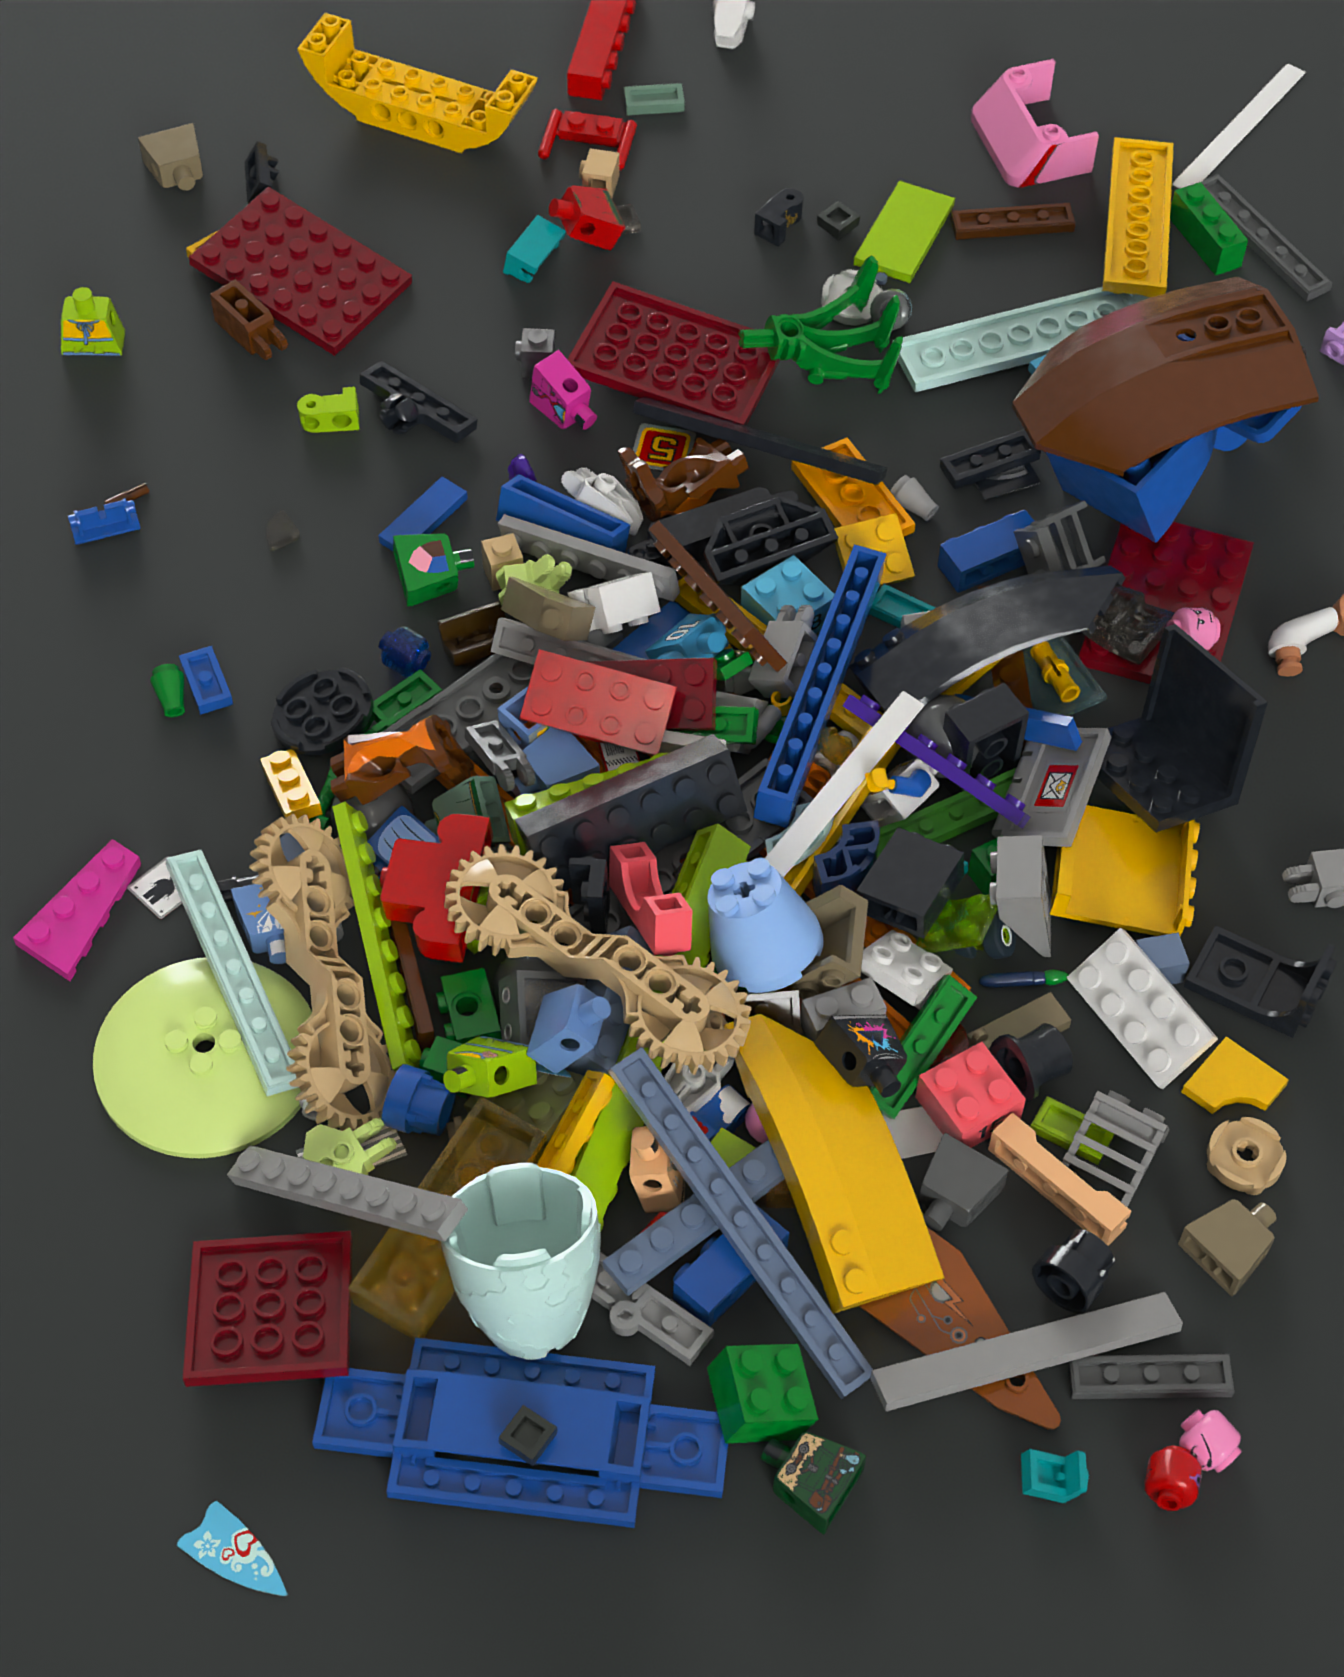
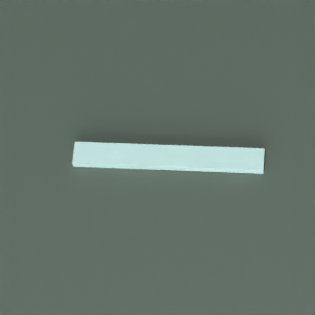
M202 850L168 857L166 859V867L238 1032L241 1035V1039L266 1096L298 1088L289 1084L292 1080L296 1079V1074L286 1069V1067L295 1063V1060L287 1055V1052L291 1050Z

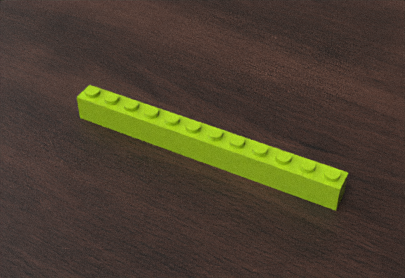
M715 824L696 832L672 893H681L692 909L691 950L678 952L675 955H684L688 965H692L695 958L699 957L701 967L703 968L709 962V951L711 949L708 912V891L712 884L711 876L719 869H728L734 865L747 862L746 858L751 848L750 845L720 824ZM652 990L655 993L663 994V992L659 990ZM630 1025L616 1064L637 1051L636 1044L639 1037L628 1036ZM644 1048L645 1052L648 1054L649 1048ZM657 1056L652 1061L661 1073L662 1058ZM616 1083L612 1088L610 1102L600 1111L593 1124V1134L579 1150L575 1158L574 1170L570 1174V1176L577 1178L589 1188L593 1195L600 1223V1232L604 1225L603 1217L607 1207L617 1193V1182L621 1172L630 1160L632 1130L644 1125L643 1120Z

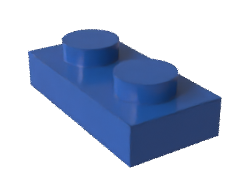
M212 645L179 655L181 667L200 715L233 705L231 693Z

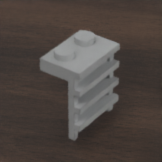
M1097 1090L1094 1100L1086 1112L1084 1120L1078 1132H1076L1062 1163L1068 1168L1072 1164L1125 1191L1126 1193L1121 1203L1128 1208L1160 1142H1164L1170 1129L1167 1125L1163 1124L1165 1117L1147 1108H1144L1141 1113L1128 1106L1131 1100L1111 1090L1108 1095ZM1091 1123L1147 1150L1141 1163L1139 1164L1086 1137L1085 1135ZM1081 1143L1135 1170L1136 1173L1130 1185L1074 1157Z

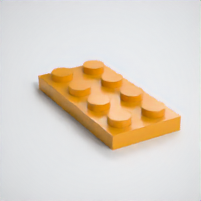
M848 437L822 447L829 451L866 461ZM792 460V471L819 506L825 509L829 519L836 528L897 513L903 537L915 532L916 523L882 481L875 485Z

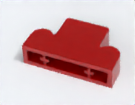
M451 814L444 817L437 827L439 843L402 838L394 842L389 865L382 868L380 875V888L382 889L380 899L387 920L413 923L414 935L421 954L431 959L463 963L467 944L464 942L466 931L455 933V921L447 920L448 909L444 908L446 884L450 881L452 869L458 870L459 860L463 859L469 862L472 851L482 857L485 846L491 849L493 832L490 817ZM463 886L460 896L477 903L481 886Z

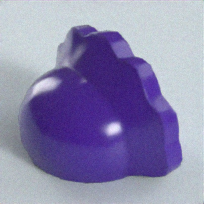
M521 453L511 460V464L507 469L509 480L517 475H522L535 482L537 481L535 473L525 455Z

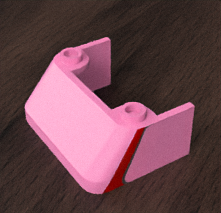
M1054 59L1007 69L972 108V124L1003 179L1013 187L1036 185L1090 173L1093 170L1099 137L1097 132L1068 137L1066 132L1055 124L1037 127L1025 106L1026 104L1050 99L1055 68Z

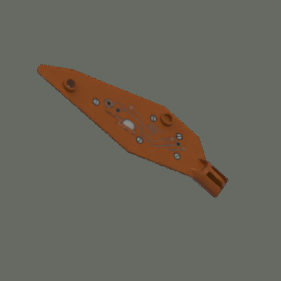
M928 1227L927 1229L944 1278L859 1306L926 1356L1010 1333L961 1251ZM1034 1371L970 1388L997 1409L1043 1428L1054 1430L1060 1425L1061 1416ZM1019 1378L1023 1381V1385L1019 1387L1011 1384L1010 1379Z

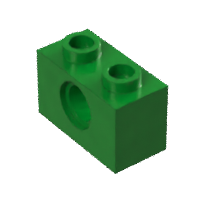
M480 968L440 977L442 992L436 993V999L440 1015L446 1013L448 1015L449 1023L444 1024L446 1038L462 1044L478 1036L502 1040L501 1029L485 969ZM464 1012H473V1013H474V1014H472V1015H470V1016H463V1015H461V1014L464 1013Z

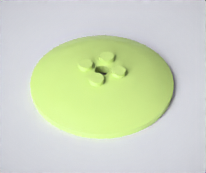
M206 957L178 962L146 976L131 987L115 1003L99 1030L93 1053V1074L103 1107L113 1122L125 1134L154 1151L182 1158H213L247 1149L249 1145H257L283 1128L301 1108L299 1101L295 1099L301 1092L299 1087L266 1096ZM252 962L292 1050L295 1046L291 1039L299 1035L297 1028L309 1018L312 1011L301 993L290 982L271 969ZM208 1040L215 1043L213 1049L208 1052L200 1053L195 1050L196 1045L202 1041Z

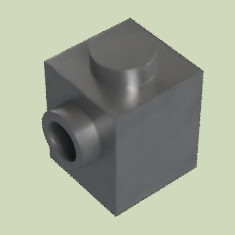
M523 328L522 341H516L515 360H521L522 378H533L534 365L555 352V330Z

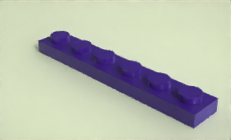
M850 694L842 705L872 727L882 717L877 712L881 706L864 694L860 700ZM909 725L895 741L1023 829L1031 818L1023 812L1026 807L1023 802L1009 793L1005 799L993 791L997 786L995 783L980 773L976 778H973L964 772L967 764L949 753L946 759L935 752L939 745L923 734H920L916 739L907 733L906 730L909 728Z

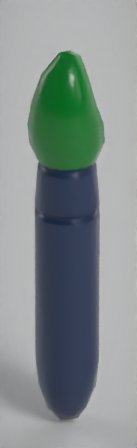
M1055 969L1044 972L992 973L982 976L979 979V983L992 988L1043 984L1050 986L1067 981L1069 974Z

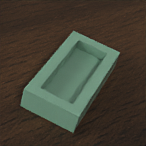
M682 83L624 87L627 115L685 112Z

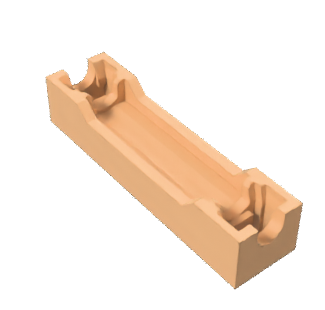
M1011 1113L992 1131L988 1150L1083 1230L1085 1229L1093 1233L1109 1246L1126 1229L1127 1223L1125 1221L1130 1216L1131 1210L1108 1191L1094 1190L1041 1146L1036 1140V1132L1014 1113Z

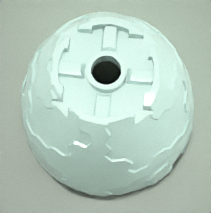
M517 1163L495 1167L488 1173L476 1177L452 1196L461 1199L468 1208V1211L445 1242L441 1241L442 1249L455 1292L460 1302L469 1312V1316L474 1324L500 1350L507 1354L525 1360L540 1359L546 1357L551 1349H562L571 1339H574L586 1316L596 1281L600 1258L601 1234L596 1202L589 1188L577 1178L561 1171L540 1168L533 1163Z

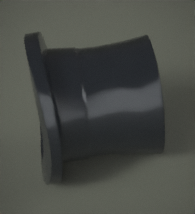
M1048 1023L1041 1024L1020 1038L1003 1034L991 1043L989 1049L1026 1098L1025 1102H1030L1037 1098L1041 1085L1069 1074L1073 1066L1071 1050L1066 1039L1056 1027Z

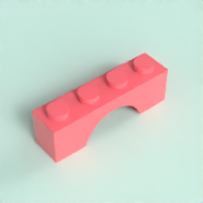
M646 842L610 846L609 886L653 954L673 956L678 952L690 951L692 909L681 893L663 894L658 875L657 859Z

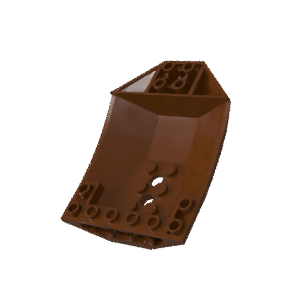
M1233 277L1151 297L1116 310L1082 326L1050 349L1013 400L1012 408L1035 449L1123 476L1124 471L1190 438L1254 416L1318 402L1319 395L1296 330L1269 290L1240 277ZM1180 334H1185L1186 336L1195 339L1191 341H1182L1178 339L1177 336Z

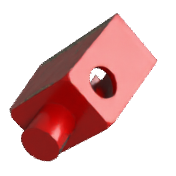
M571 185L567 188L561 199L554 198L549 204V215L561 219L567 235L607 250L613 249L626 228L608 190L604 188Z

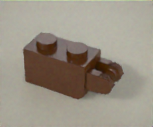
M236 279L210 294L215 322L251 355L257 353L262 359L268 360L273 354L269 346L270 344H273L280 351L288 348L287 339L275 327L274 318L269 309Z

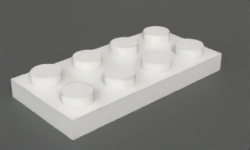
M1119 928L1067 976L1070 983L1157 1087L1164 1089L1218 1040L1216 1035L1122 928Z

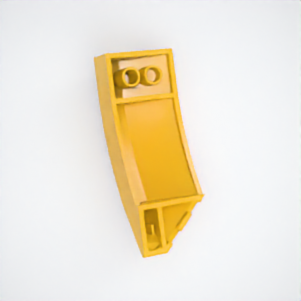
M762 1014L749 1017L751 1025L747 1033L748 1035L744 1046H740L735 1061L747 1097H750L790 1190L832 1313L835 1314L943 1279L942 1269L906 1169L869 1087H853L849 1085L820 1052L814 1042ZM734 1022L724 1025V1029L734 1028Z

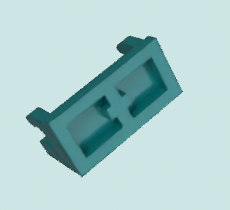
M537 215L507 252L503 273L530 283L533 277L523 272L521 268L535 274L552 250L558 248L560 240H563L566 230Z

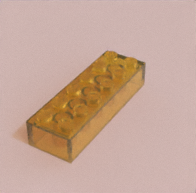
M480 1097L418 1188L452 1197L476 1177L488 1173L495 1167L517 1163H533L537 1165L548 1144L547 1134L487 1099ZM393 1227L388 1229L348 1287L353 1303L413 1340H415V1337L424 1338L455 1292L441 1241Z

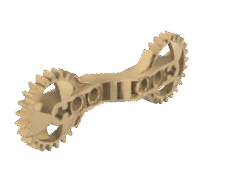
M291 814L285 819L283 817L277 819L261 831L262 835L254 840L257 848L250 852V855L257 861L249 866V869L259 874L258 877L252 880V883L262 885L263 887L258 897L268 896L270 900L266 910L284 929L286 963L310 985L312 1013L297 1028L299 1035L291 1039L295 1048L288 1051L287 1055L295 1060V1063L289 1065L286 1069L296 1074V1079L292 1080L289 1084L293 1087H299L301 1090L295 1098L296 1101L306 1099L308 1102L304 1111L306 1114L315 1110L317 1112V1124L328 1120V1127L334 1129L340 1127L341 1131L350 1127L354 1131L376 1117L382 1119L386 1094L396 1071L391 1070L390 1058L386 1054L388 1052L387 1045H381L380 1043L383 1032L366 1014L363 978L338 955L336 929L350 915L348 909L355 906L343 852L339 846L341 844L339 837L335 839L331 837V826L322 830L320 819L317 818L309 823L307 815L304 814L297 819L294 814ZM290 833L305 851L287 862L280 842V835ZM363 1084L367 1092L371 1108L364 1115L350 1103L344 1094Z
M500 844L498 853H493L488 846H485L482 857L472 851L469 862L461 859L459 860L458 870L452 869L450 881L446 884L444 908L448 909L447 920L455 921L454 932L461 933L466 931L464 941L466 944L476 939L479 941L478 951H482L489 945L492 946L493 956H496L500 948H504L508 958L538 957L564 977L601 981L621 997L624 1024H630L628 1036L639 1037L636 1049L648 1047V1056L651 1060L657 1056L662 1058V1069L672 1062L675 1063V1070L678 1074H680L684 1065H689L693 1075H696L699 1065H703L708 1072H712L715 1061L724 1067L728 1057L735 1058L740 1046H744L751 1025V1020L748 1019L751 1006L744 1005L747 993H736L740 982L738 980L726 981L728 970H723L716 974L713 972L715 963L711 962L706 968L701 967L699 957L695 958L692 965H688L684 955L654 956L625 935L591 933L571 918L568 908V892L562 891L564 880L555 879L557 872L555 867L545 870V857L535 862L532 860V850L528 851L525 856L520 855L519 846L516 845L512 853H506L504 845ZM462 887H489L486 906L460 896ZM560 942L566 943V944H568L569 946H564V945H561V944H559V943H560ZM622 967L630 968L633 971L625 970ZM652 990H659L663 992V994L655 993ZM709 1011H718L734 1018V1028H704Z

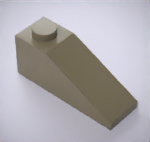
M509 577L501 610L541 633L563 641L588 640L596 607L518 578Z

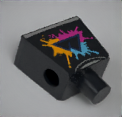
M886 1015L831 1016L814 1042L820 1052L849 1085L853 1087L875 1086L884 1098L896 1094L901 1088V1082L897 1075L907 1062V1054Z

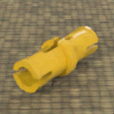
M1045 641L1034 645L1030 650V654L1041 668V676L1045 682L1053 686L1062 702L1068 703L1075 700L1080 694V689L1069 675V667L1065 661L1056 656L1049 642Z

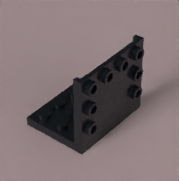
M1173 624L1164 627L1142 717L1108 728L1112 738L1097 778L1156 833L1237 805L1268 702L1179 626Z

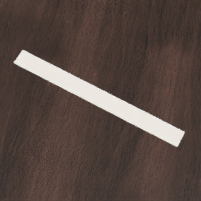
M1286 64L1185 169L1172 185L1183 188L1203 181L1306 72Z
M902 691L769 852L765 859L783 878L865 779V773L871 772L924 707L923 703Z

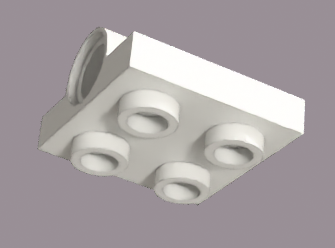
M893 929L863 950L861 972L869 978L872 977L875 982L918 1009L922 1008L942 977L948 974L951 975L953 968L943 963L940 957L923 950L914 944L908 936L897 933Z

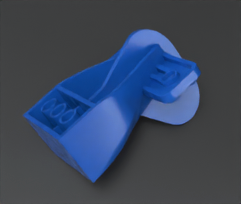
M1180 334L1177 336V338L1182 341H1191L1195 339L1190 338L1185 334ZM1302 406L1254 416L1190 438L1124 471L1123 476L1048 452L1046 454L1063 491L1079 500H1085L1086 504L1156 543L1179 514L1205 470L1213 448L1231 451L1241 446L1247 439L1256 443L1267 442L1287 424Z

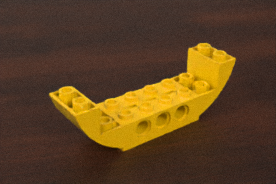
M324 13L297 48L306 68L315 81L340 106L354 114L357 121L462 153L464 149L487 145L499 138L528 99L538 81V77L510 70L497 90L493 92L354 49L351 20Z

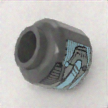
M890 288L874 297L870 306V315L874 323L879 321L893 296L897 295L900 300V309L893 330H896L909 321L912 315V304L905 292Z

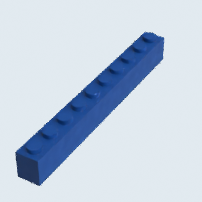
M854 544L758 789L754 819L784 828L789 826L881 583L887 553Z

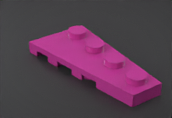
M112 839L13 937L16 946L68 981H71L77 972L75 967L81 957H86L92 947V939L98 929L104 927L109 919L110 909L116 900L121 899L127 886H129L141 866L140 857Z

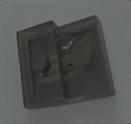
M1124 586L1114 587L1111 591L1114 599L1105 614L1097 615L1094 619L1097 627L1091 635L1086 630L1081 632L1104 649L1140 665L1161 641L1164 627L1172 619L1174 612L1146 604L1144 593Z

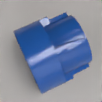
M403 1064L394 1075L386 1094L382 1111L384 1126L407 1134L413 1131L419 1134L425 1132L440 1136L447 1126L446 1123L450 1120L456 1093L450 1092L443 1083L434 1080L429 1071Z

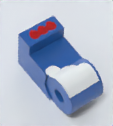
M726 1085L697 1112L692 1110L690 1114L711 1142L721 1128L733 1134L736 1128L745 1121L746 1112L752 1103L731 1085Z

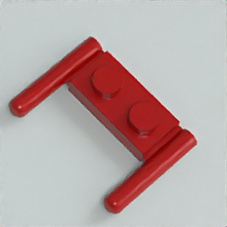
M554 109L550 114L538 150V156L541 159L549 157L556 135L562 140L616 148L617 144H619L617 153H619L620 171L624 169L637 124L633 120H628L624 123L621 118L565 110L563 114L560 110Z

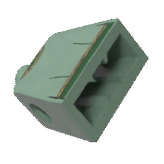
M495 776L470 777L435 798L432 803L435 818L426 821L424 824L438 836L437 827L440 821L448 815L466 814L490 817L493 832L492 845L511 842Z

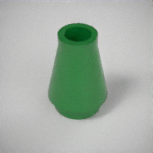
M175 664L157 666L152 671L150 683L163 707L164 715L170 718L181 716L185 712L184 673Z

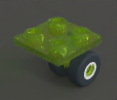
M977 894L970 898L949 899L924 939L919 937L916 945L929 953L954 949L956 954L967 958H975L977 950H985L991 958L1001 959L1010 957L1013 954L1016 936L1015 932L1000 920L999 914L995 915L998 907L997 905H991L990 894Z

